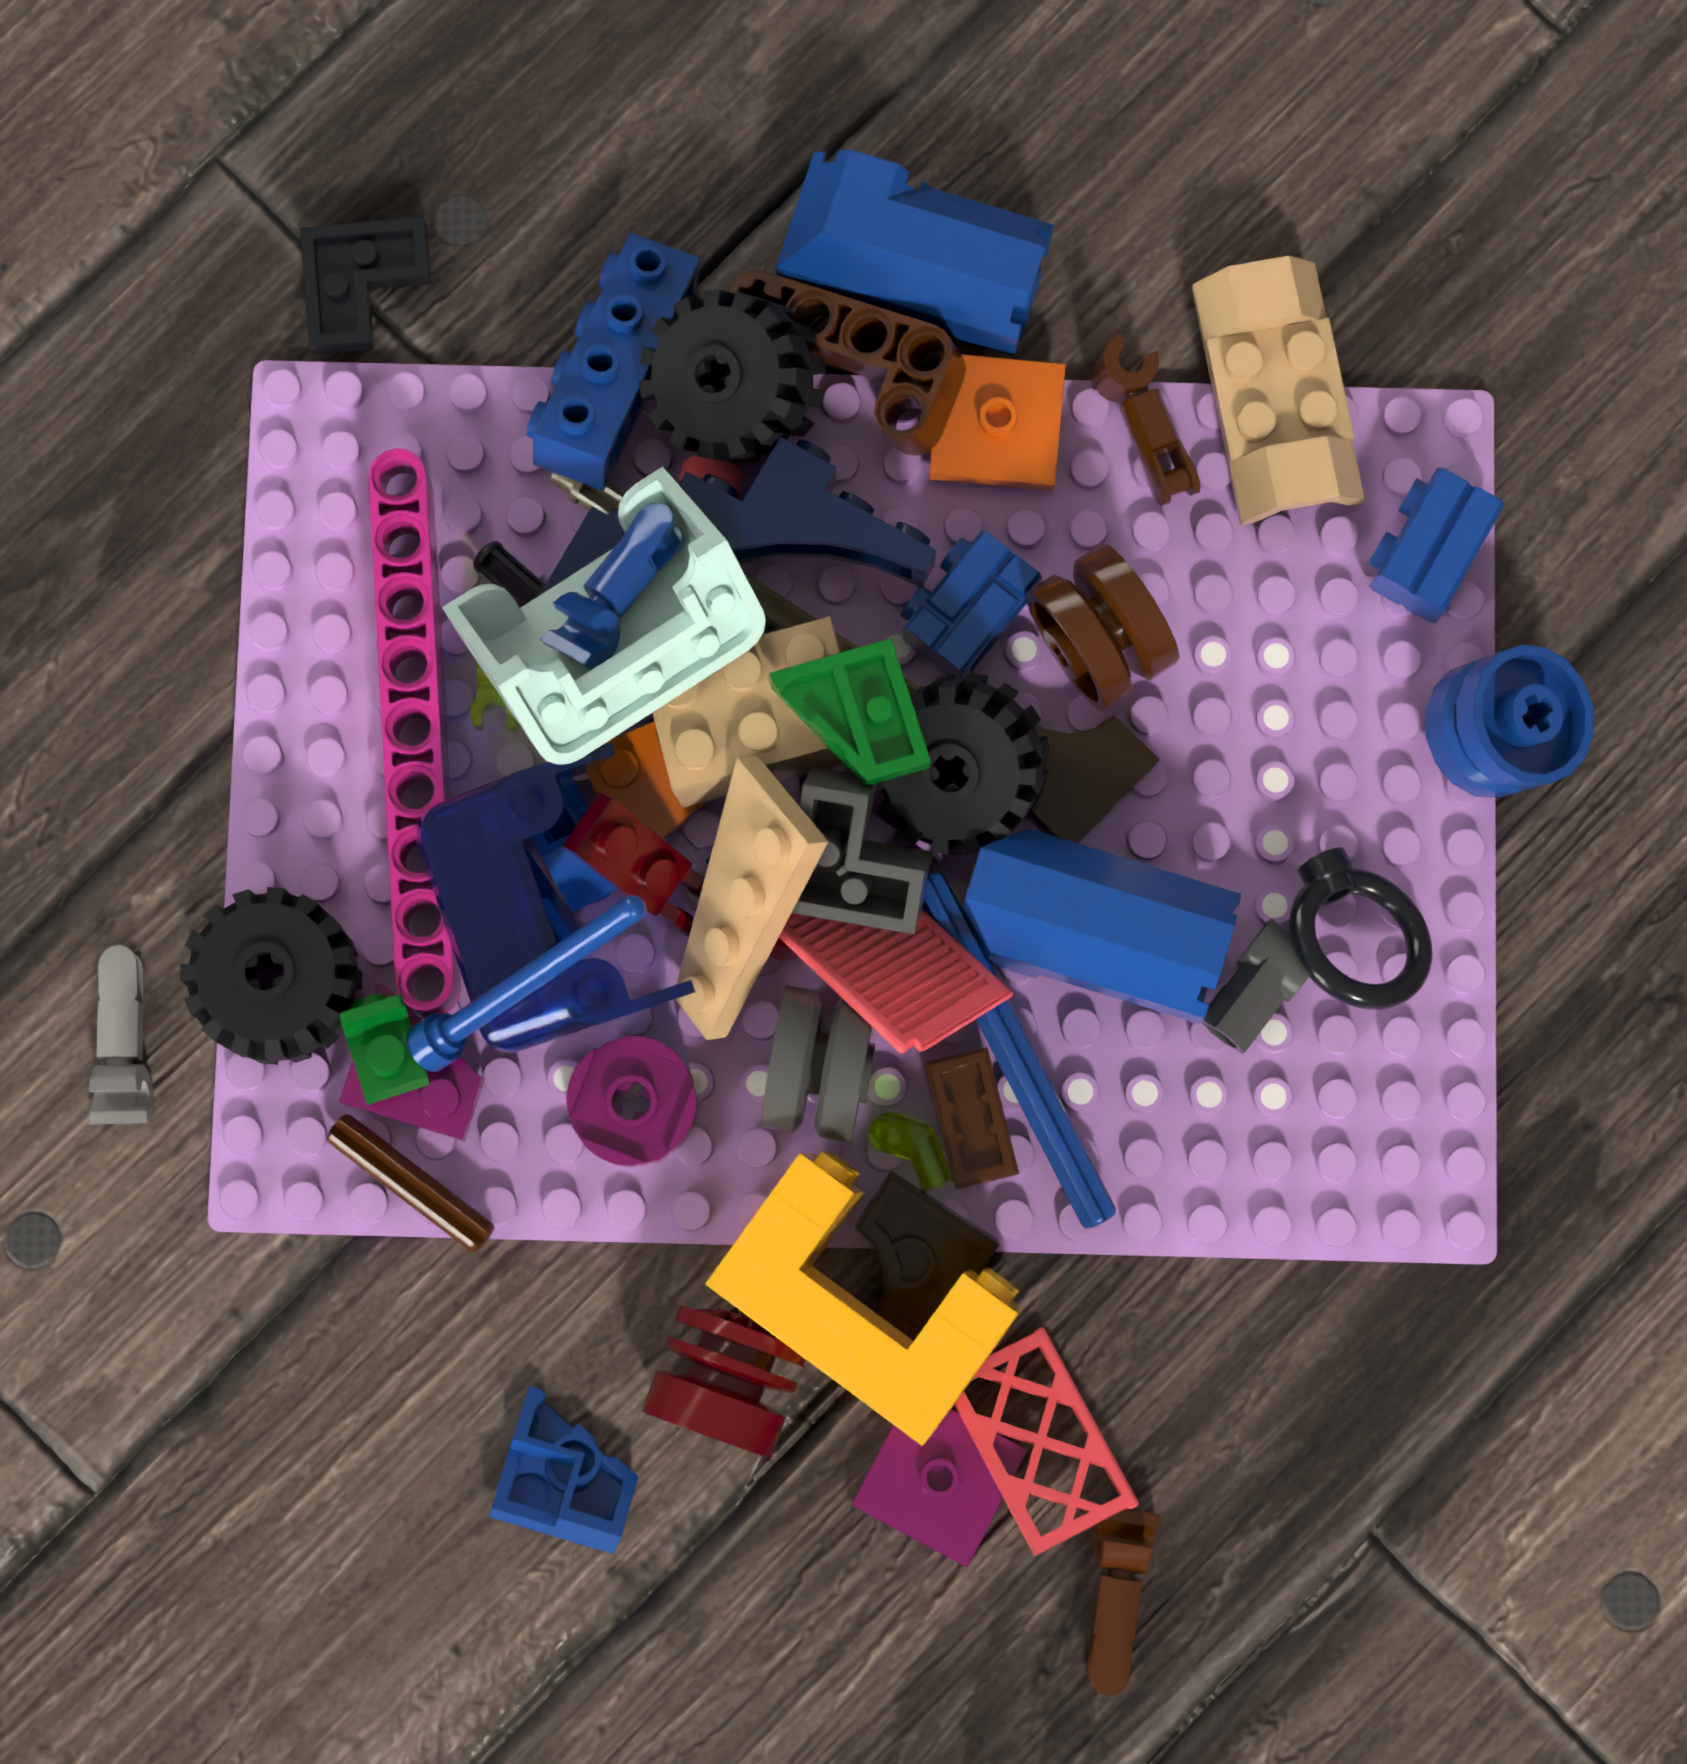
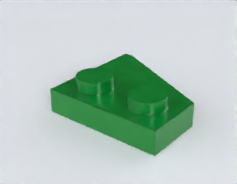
M892 638L769 673L768 680L771 689L865 786L930 767L931 760Z

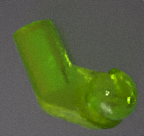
M897 1112L883 1113L871 1121L867 1130V1138L871 1146L878 1151L911 1161L923 1192L939 1188L953 1181L935 1131L929 1124Z

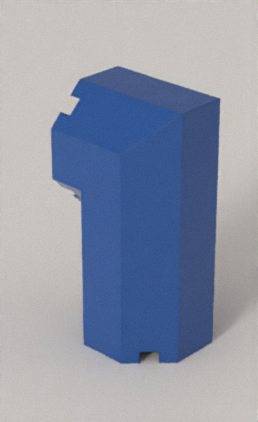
M851 149L838 150L834 162H826V151L814 152L776 265V275L934 324L945 330L950 337L1015 356L1042 277V266L1040 264L1043 256L1047 257L1054 225L934 189L924 181L921 182L918 192L907 184L910 175L907 169L897 163Z
M1028 828L981 847L962 910L987 959L993 966L1035 979L1042 975L1199 1024L1205 1018L1210 1005L1204 1003L1207 989L1215 990L1223 968L1237 918L1233 911L1240 904L1241 893Z

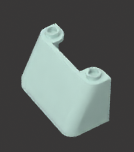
M664 467L659 468L637 482L625 493L619 504V521L626 533L639 511L645 506L654 503L665 504L674 515V524L680 527L683 533L684 545L656 573V576L622 618L618 617L620 623L618 647L613 657L596 668L589 669L543 644L539 639L548 630L559 629L569 617L556 610L553 602L568 592H577L589 598L583 585L613 549L521 608H519L514 598L504 587L495 584H484L472 588L442 607L455 630L529 740L547 762L557 765L570 764L585 757L746 653L759 641L764 632L766 622L764 611L727 540Z

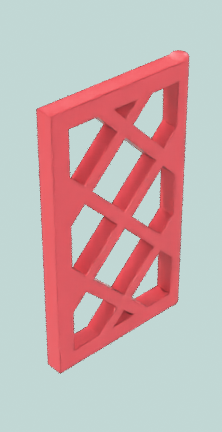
M1037 1328L1033 1334L991 1354L972 1379L973 1381L980 1377L1001 1384L991 1418L976 1414L965 1392L961 1394L954 1406L960 1414L1034 1557L1125 1509H1133L1138 1506L1139 1502L1045 1328ZM1039 1347L1054 1375L1051 1388L1014 1376L1019 1357ZM1007 1363L1005 1373L995 1370ZM1010 1387L1047 1399L1037 1433L1000 1421ZM1056 1403L1072 1408L1087 1436L1083 1448L1047 1437ZM996 1433L1033 1445L1023 1479L1008 1475L993 1447ZM1043 1448L1080 1460L1070 1495L1033 1483ZM1089 1463L1105 1469L1119 1497L1103 1505L1080 1498ZM1029 1494L1066 1506L1059 1528L1043 1536L1040 1535L1026 1509ZM1076 1510L1086 1513L1073 1520Z

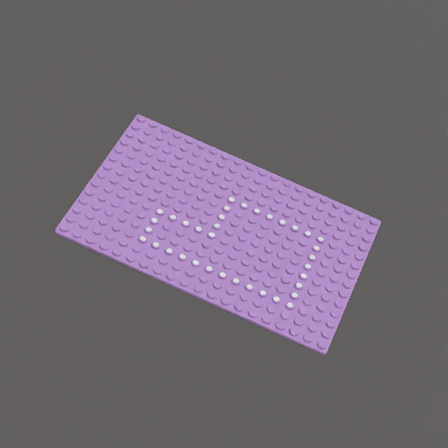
M265 360L257 363L253 370L224 908L235 902L232 894L250 889L255 895L266 894L267 887L283 888L291 895L301 897L303 894L317 902L341 925L344 932L353 941L359 955L355 958L357 968L362 972V990H356L354 1002L363 997L373 995L377 983L387 986L398 995L394 970L369 496L370 467L375 458L384 451L399 448L407 449L416 454L424 464L434 490L456 886L500 847H526L580 928L626 897L616 889L607 898L598 903L588 904L573 913L569 909L508 795L512 790L559 765L547 762L539 754L442 609L443 606L472 588L484 584H493L473 568V562L479 550L492 541L502 543L506 551L546 585L589 512L578 503L575 504L570 501L567 492L550 482L553 474L552 471L533 465V439L526 436L527 426L538 401L548 403L555 387L551 386V378L555 367ZM726 372L727 374L722 377V387H726L725 378L728 375H730L731 372ZM813 375V389L826 391L822 408L808 406L804 416L811 420L814 425L805 437L790 435L787 438L788 441L796 445L799 439L806 440L830 455V464L836 466V486L832 491L834 495L839 497L842 491L852 493L865 500L874 508L873 516L895 527L897 522L907 523L929 537L931 542L928 546L937 550L935 566L924 584L931 592L946 575V572L940 568V565L956 542L963 537L971 543L980 531L983 530L1008 547L1013 554H1017L1038 570L1042 575L1041 582L1055 574L1071 581L1075 585L1073 578L1075 560L1102 543L1109 545L1126 560L1156 601L1175 638L1180 658L1176 664L1151 680L1130 670L1132 678L1130 693L1104 711L1093 707L1064 673L1038 631L1027 604L971 673L987 675V684L995 688H999L1005 682L1019 691L1014 700L1024 710L1032 704L1041 718L1037 725L1046 730L1068 734L1096 728L1114 715L1160 759L1158 764L1079 844L1241 893L1240 904L1233 911V914L1237 915L1236 923L1215 990L1207 989L1204 1003L1210 1004L1221 988L1240 967L1236 964L1270 918L1289 931L1291 907L1296 895L1304 886L1298 869L1307 860L1326 850L1343 847L1353 868L1375 873L1394 883L1415 903L1427 924L1433 952L1431 969L1422 988L1411 999L1388 1009L1368 1010L1357 1008L1333 998L1317 986L1309 977L1289 1002L1283 1001L1244 1054L1224 1044L1211 1034L1202 1023H1194L1042 975L1035 979L991 965L997 978L1013 992L1009 1001L1116 1207V1214L1109 1220L1087 1229L1081 1225L976 1019L924 1052H919L913 1046L903 1054H900L872 1027L870 1043H876L866 1102H859L852 1143L819 1137L814 1125L818 1095L808 1094L802 1124L794 1133L761 1127L769 1063L785 986L819 992L823 1001L819 1033L830 1034L835 1006L841 997L800 957L785 961L775 959L769 955L727 1037L706 1040L673 997L689 936L671 926L658 915L656 917L646 911L640 921L586 956L528 1001L494 1023L485 1024L467 1036V1043L460 1057L485 1081L465 1142L341 1104L339 1099L352 1062V1056L342 1025L336 1032L340 1038L328 1049L322 1045L310 1052L312 1058L297 1063L291 1060L278 1061V1065L263 1064L247 1057L243 1058L217 1043L208 1224L215 1231L231 1233L452 1238L327 1142L326 1137L331 1127L341 1116L348 1114L492 1222L494 1230L489 1239L734 1245L798 1154L809 1153L818 1156L822 1150L826 1153L828 1151L832 1152L857 1170L860 1175L854 1181V1184L865 1191L863 1197L826 1248L875 1249L855 1228V1223L890 1170H892L997 1238L1000 1245L995 1252L1489 1264L1495 1259L1497 1254L1495 798L1473 796L1453 785L1435 764L1426 739V708L1434 687L1451 669L1495 654V523L1448 607L1436 624L1426 621L1406 610L1403 605L1396 604L1372 591L1369 586L1378 570L1367 564L1386 531L1397 537L1408 517L1398 512V509L1416 478L1428 483L1437 467L1445 468L1467 480L1471 486H1478L1494 495V400L1492 395L1483 390L1344 387L1354 433L1353 445L1365 502L1353 506L1328 502L1283 510L1255 523L1240 526L1212 385L1209 383L1151 382L1148 386L1149 391L1159 389L1178 436L1194 464L1200 480L1199 493L1189 495L1184 491L1171 496L1169 504L1160 506L1152 495L1140 456L1119 409L1122 403L1111 402L1102 397L1095 389L1093 381L1064 380L1054 491L929 480L931 450L917 456L905 455L893 446L875 422L874 407L883 382L863 375ZM646 399L608 480V483L623 493H626L637 482L661 467H664L678 483L682 463L690 457L698 456V452L682 451L671 444L669 440L673 434L672 431L656 429L648 414L659 407L657 401ZM911 409L904 412L897 421L896 430H907L916 425L922 410ZM762 455V461L757 462L729 461L737 466L743 475L739 496L740 501L744 500L769 455ZM1170 455L1158 458L1163 472L1175 468ZM409 473L398 474L389 481L386 492L394 496L405 495L414 488L417 477ZM413 534L400 535L391 544L389 554L398 558L411 556L418 549L420 538ZM775 557L739 564L744 572L817 620L830 616L834 630L859 647L892 638L903 676L918 686L925 687L935 679L946 676L933 662L924 658L902 639L903 626L907 621L900 616L901 612L921 587L877 568L831 558ZM415 595L402 597L393 608V617L399 620L413 619L421 612L424 599ZM765 627L763 634L771 633L773 631ZM421 657L406 658L397 668L396 679L405 683L419 680L426 672L427 660ZM651 713L616 737L654 722L653 714ZM418 718L408 721L400 730V742L408 746L421 744L430 734V722ZM956 755L950 760L946 773L955 779L963 773L962 770L966 762ZM579 759L570 764H564L588 807H590L596 798V793L582 760ZM844 764L834 767L836 771L852 773ZM809 774L798 776L800 782L799 790L801 794L803 784ZM428 781L413 782L403 793V805L409 809L425 807L433 798V784ZM882 789L875 791L873 808L879 811L877 807L886 800ZM727 796L708 801L673 835L670 834L664 839L670 846L693 863L690 868L705 877L708 864L706 859L711 856ZM1027 813L1015 829L1006 837L1028 828L1048 835L1051 834ZM897 816L891 819L905 829L906 825ZM924 837L920 838L921 840L925 841L926 843L932 846V840H929ZM896 838L891 843V845L908 847ZM994 839V840L990 841L988 844H991V843H993V842H996L997 840ZM423 843L413 847L406 858L407 870L414 873H422L432 868L438 855L436 846ZM955 846L948 855L941 854L943 859L939 864L932 863L930 865L928 876L940 872L945 875L963 909L980 851L965 854L964 846ZM679 883L668 899V902L685 910L694 918L699 899L692 895L685 885ZM457 889L461 993L455 1007L448 1012L451 1015L483 994L478 964L469 965L466 948L469 926L460 912ZM1351 893L1336 902L1326 905L1321 904L1315 920L1316 936L1322 951L1337 969L1352 979L1369 984L1385 983L1399 975L1406 961V943L1399 925L1388 911L1367 897ZM426 906L415 911L409 924L411 934L417 937H426L433 934L441 922L440 910L436 907ZM272 959L266 960L265 971L255 973V980L265 985L268 990L272 989L274 978L283 976L284 969L274 964ZM430 969L419 974L413 983L414 997L418 1001L425 1002L437 998L444 989L445 980L443 973L439 970ZM414 1012L421 1020L425 1018L424 1016H421L420 1014ZM626 1036L648 1037L665 1044L676 1052L693 1077L697 1096L696 1118L689 1135L682 1145L659 1163L637 1167L614 1165L590 1152L574 1131L566 1104L568 1084L580 1060L593 1049H598L606 1042L615 1041L617 1038ZM988 1047L1019 1175L955 1190L924 1063ZM633 1083L629 1092L618 1090L614 1102L622 1106V1118L632 1120L636 1112L646 1114L651 1102L643 1098L644 1087L642 1085Z

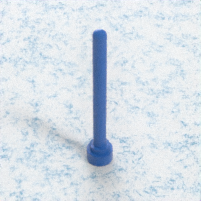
M629 895L455 1014L433 1013L412 1026L407 1032L406 1040L410 1054L424 1069L431 1072L442 1070L460 1058L463 1048L467 1043V1036L640 921L646 913L645 902L636 895Z

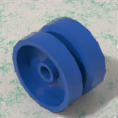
M1519 645L1451 669L1434 687L1426 708V739L1435 764L1453 785L1478 797L1500 798L1525 789L1544 786L1568 777L1586 758L1594 735V707L1584 680L1567 659L1546 647Z

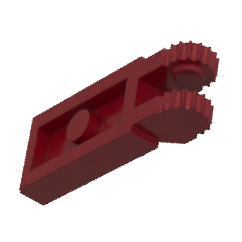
M599 792L562 846L626 897L636 895L642 898L648 913L656 917L658 915L671 926L689 936L694 920L693 916L680 907H676L668 902V899L679 883L685 885L688 891L699 899L705 877L691 869L690 867L693 863L613 798Z

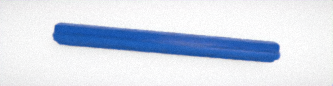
M940 872L928 876L923 910L996 976L945 875ZM1008 999L978 1017L976 1021L1081 1225L1086 1229L1095 1227L1112 1218L1116 1214V1207Z

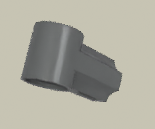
M1272 918L1269 919L1236 964L1240 967L1212 1000L1205 1018L1200 1022L1216 1038L1241 1054L1247 1051L1283 1001L1289 1002L1309 978L1294 952L1289 931Z

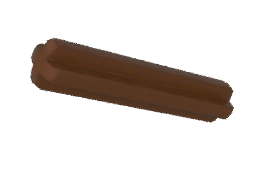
M344 1114L329 1130L326 1139L330 1145L465 1248L477 1252L490 1238L494 1230L492 1222L354 1117Z

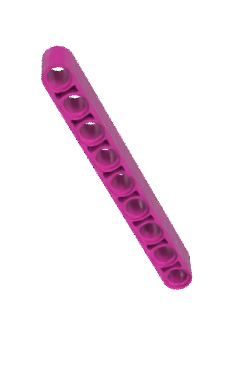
M394 448L384 451L376 457L369 472L394 970L398 995H402L404 1003L414 1012L427 1017L433 1013L444 1014L451 1011L460 999L461 993L435 505L432 482L422 461L416 454L407 449ZM409 473L417 477L414 488L405 495L394 496L386 492L389 481L398 474ZM413 534L420 538V545L411 556L398 558L389 554L391 544L400 535ZM415 595L424 599L421 612L413 619L399 620L393 617V608L402 597ZM421 657L427 660L426 672L419 680L405 683L396 679L397 668L406 658ZM418 718L430 722V734L421 744L408 746L400 742V730L408 721ZM428 781L433 784V798L425 807L409 809L403 805V793L413 782ZM423 843L436 846L438 855L432 868L422 873H414L407 870L406 858L413 847ZM426 906L439 909L441 922L433 934L426 937H417L411 934L409 924L415 911ZM430 969L442 972L445 983L441 994L431 1001H418L413 994V983L416 977L423 971Z

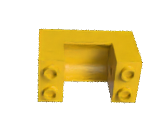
M821 1150L818 1156L809 1153H799L705 1285L923 1446L933 1435L1023 1310V1307L1013 1300L1019 1290L988 1267L986 1270L983 1269L980 1275L970 1269L960 1276L915 1340H912L813 1266L863 1197L865 1191L854 1184L860 1173L832 1152L828 1151L826 1153Z

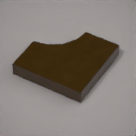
M1114 715L1094 729L1071 734L1046 730L1036 724L1035 728L1038 736L1048 737L1050 753L1044 759L1043 768L1048 769L1049 772L1044 788L1035 799L1037 802L1028 813L1052 836L1079 844L1158 764L1160 759Z
M890 1170L855 1223V1228L874 1246L883 1267L884 1289L874 1312L912 1340L916 1339L960 1276L970 1269L980 1275L1000 1245L997 1238L892 1170Z

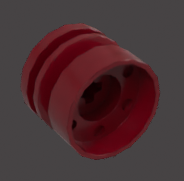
M680 1305L675 1321L700 1330L702 1333L697 1345L671 1336L668 1337L666 1346L676 1354L691 1361L687 1374L656 1370L642 1412L735 1447L772 1458L786 1417L761 1402V1398L765 1389L791 1393L796 1391L797 1382L771 1373L776 1358L800 1367L805 1366L806 1359L752 1319L717 1308V1310L693 1309Z

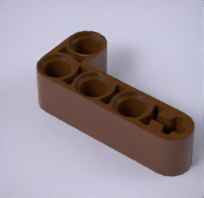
M748 271L733 281L728 292H740L784 305L797 314L793 320L794 323L809 326L815 318L822 315H830L829 323L820 333L814 334L817 341L808 347L810 354L824 356L825 364L883 382L875 402V422L898 451L905 455L917 456L929 452L936 446L942 437L966 372L964 358L945 330L931 323L766 271ZM877 333H887L886 341L880 349L872 353H862L863 346L868 338ZM934 351L945 352L942 362L934 370L927 372L919 371L920 363L927 354ZM911 409L922 410L916 425L907 430H896L897 421L904 412Z

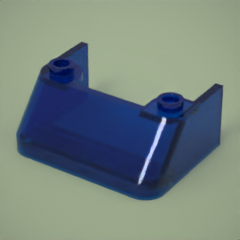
M612 742L598 747L585 757L570 764L557 765L546 762L514 772L434 805L422 816L417 827V843L470 1002L557 944L522 840L540 835L555 825L561 815L563 806L558 782L594 771L616 755ZM588 958L580 960L479 1029L485 1041L494 1049L505 1053H516L695 993L692 981L689 980L630 1000L620 972L605 960Z

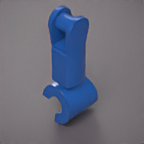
M654 503L645 506L639 511L622 537L621 542L613 548L583 585L589 598L577 592H568L553 602L556 610L569 617L559 629L548 630L539 639L543 644L589 669H594L613 657L620 639L618 617L622 618L656 576V573L684 545L683 533L680 527L674 524V515L667 505Z

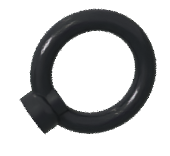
M1343 847L1326 850L1303 863L1299 867L1298 873L1304 886L1296 895L1291 907L1289 933L1294 952L1307 975L1317 986L1333 998L1357 1008L1368 1010L1388 1009L1411 999L1425 983L1431 969L1433 955L1427 924L1415 903L1404 891L1386 878L1366 870L1353 868ZM1351 893L1367 897L1388 911L1399 925L1406 943V961L1399 975L1385 983L1369 984L1352 979L1337 969L1322 951L1316 936L1315 920L1321 904L1326 905L1336 902Z

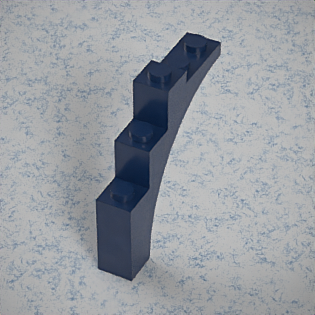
M780 437L743 501L736 499L738 492L735 488L722 479L710 474H705L701 480L686 471L678 484L725 537L739 564L775 557L831 558L877 568L919 587L924 586L935 566L937 550L928 546L931 540L923 532L904 522H897L895 527L880 520L873 516L875 510L869 503L852 493L842 491L839 497L834 495L832 491L836 486V466L830 464L831 457L827 452L806 440L799 439L795 445ZM591 506L540 595L601 557L621 542L625 532L620 524L617 509H611L607 515Z

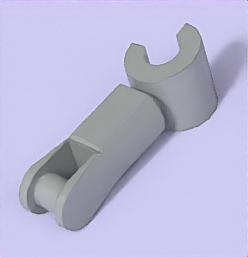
M121 945L111 946L106 949L100 956L98 963V987L101 1000L98 1002L96 1057L102 1062L107 1063L106 1065H94L88 1090L89 1092H94V1098L90 1109L88 1125L151 1123L154 1117L155 1099L150 1074L144 1064H132V1062H139L143 1059L144 1006L141 1003L144 997L145 967L142 960L132 950Z

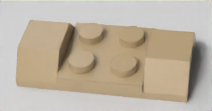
M1293 256L1277 257L1227 266L1192 285V293L1240 526L1252 524L1280 511L1328 502L1349 506L1363 504L1365 497L1353 445L1354 433L1329 318H1326L1315 262Z

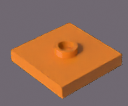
M944 353L940 355V363L944 358ZM962 355L966 365L964 381L942 437L931 450L929 480L1054 491L1066 364Z

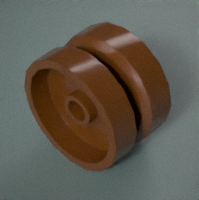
M1102 543L1075 560L1073 566L1075 585L1071 581L1054 574L1027 591L1025 598L1038 631L1064 673L1093 707L1104 711L1130 693L1132 689L1130 670L1151 680L1176 664L1180 656L1171 629L1146 586L1118 552L1111 546Z

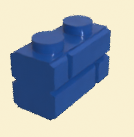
M1437 467L1428 483L1416 478L1398 509V512L1408 517L1397 537L1386 531L1367 564L1378 570L1369 587L1372 591L1388 600L1403 605L1406 610L1430 623L1436 624L1448 607L1505 504L1498 497L1478 486H1471L1467 480L1445 468Z
M983 530L980 531L971 543L963 537L956 542L940 565V568L946 572V575L932 592L925 586H922L912 596L900 615L907 621L902 631V639L905 643L924 658L933 662L946 675L954 674L955 679H965L971 674L1027 604L1025 598L1027 591L1040 584L1042 580V575L1038 570L1017 554H1013L1008 547Z

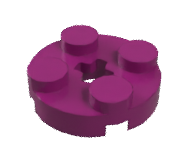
M621 1037L615 1041L606 1042L598 1049H593L580 1060L568 1084L566 1104L574 1131L590 1152L614 1165L637 1167L661 1162L686 1140L696 1118L697 1096L692 1075L676 1052L665 1044L648 1037ZM633 1083L640 1084L644 1087L643 1098L651 1102L646 1114L636 1112L632 1120L624 1119L621 1117L622 1106L614 1102L615 1095L618 1090L629 1092Z

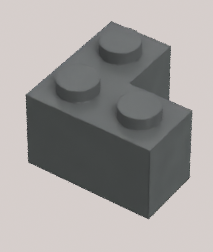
M813 767L803 784L800 808L829 842L792 913L915 935L923 911L932 852L869 841L868 836L877 783L865 786L853 773Z

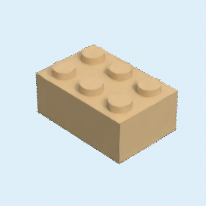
M830 616L763 634L759 641L746 653L652 713L671 789L682 808L727 796L737 757L758 756L779 782L785 778L809 774L813 767L827 769L843 764L771 689L768 680L770 672L841 653Z

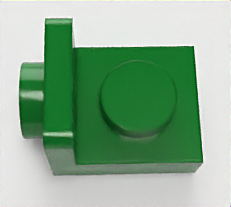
M386 994L369 995L355 1001L350 1006V1010L340 1013L339 1019L367 1105L430 1085L426 1070L414 1060L407 1046L406 1037L411 1024L402 995L388 997Z

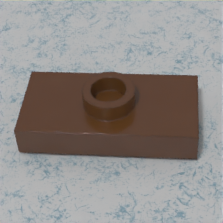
M988 1047L925 1062L924 1067L955 1190L1019 1175Z

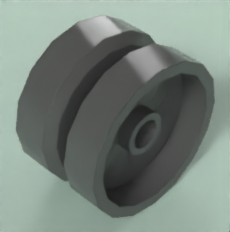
M786 985L779 1010L769 1063L761 1127L794 1133L802 1124L808 1094L818 1095L814 1125L819 1137L852 1143L859 1102H866L876 1043H870L872 1026L841 998L835 1006L830 1034L819 1033L823 1001L819 992Z

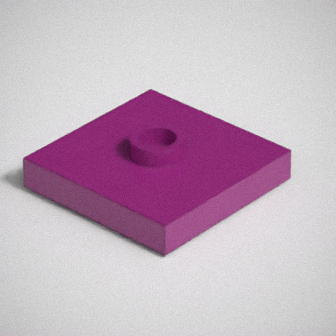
M951 1409L923 1446L895 1425H892L851 1505L968 1568L1003 1496L960 1414ZM996 1433L993 1447L1008 1475L1015 1476L1028 1450Z

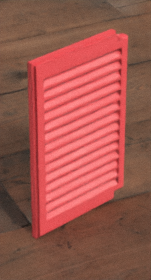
M924 910L922 911L915 935L791 913L779 936L791 950L900 1054L905 1053L913 1046L919 1052H924L1008 1000L1013 994L1009 988Z

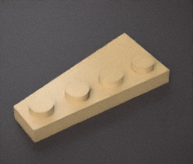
M758 756L737 757L673 995L706 1040L725 1038L729 1034L829 842Z

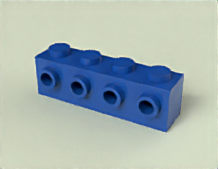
M631 232L620 254L610 252L599 279V287L603 288L596 303L587 301L579 315L575 329V336L579 337L573 352L562 351L556 362L551 378V386L555 387L548 403L538 401L531 414L526 436L533 439V465L604 491L646 399L641 398L639 381L651 380L652 366L639 364L643 347L657 349L661 338L655 335L651 329L658 319L665 317L677 320L679 316L673 305L686 297H695L700 258Z

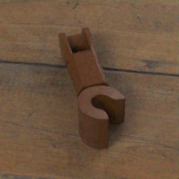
M1121 332L1116 334L1109 340L1093 365L1091 376L1095 389L1107 400L1122 403L1119 409L1140 456L1156 502L1163 506L1169 504L1171 496L1184 491L1189 495L1199 493L1200 480L1197 470L1178 436L1159 389L1150 391L1148 389L1149 384L1158 372V352L1146 354L1136 371L1128 372L1122 368L1119 362V355L1124 349L1125 341ZM1170 455L1175 468L1163 472L1158 458Z
M1125 1509L1095 1525L1094 1548L1096 1564L1098 1568L1109 1569V1573L1100 1572L1087 1675L1093 1688L1098 1693L1106 1696H1114L1122 1692L1129 1680L1133 1651L1131 1641L1135 1640L1143 1584L1141 1578L1135 1577V1573L1147 1574L1160 1514Z

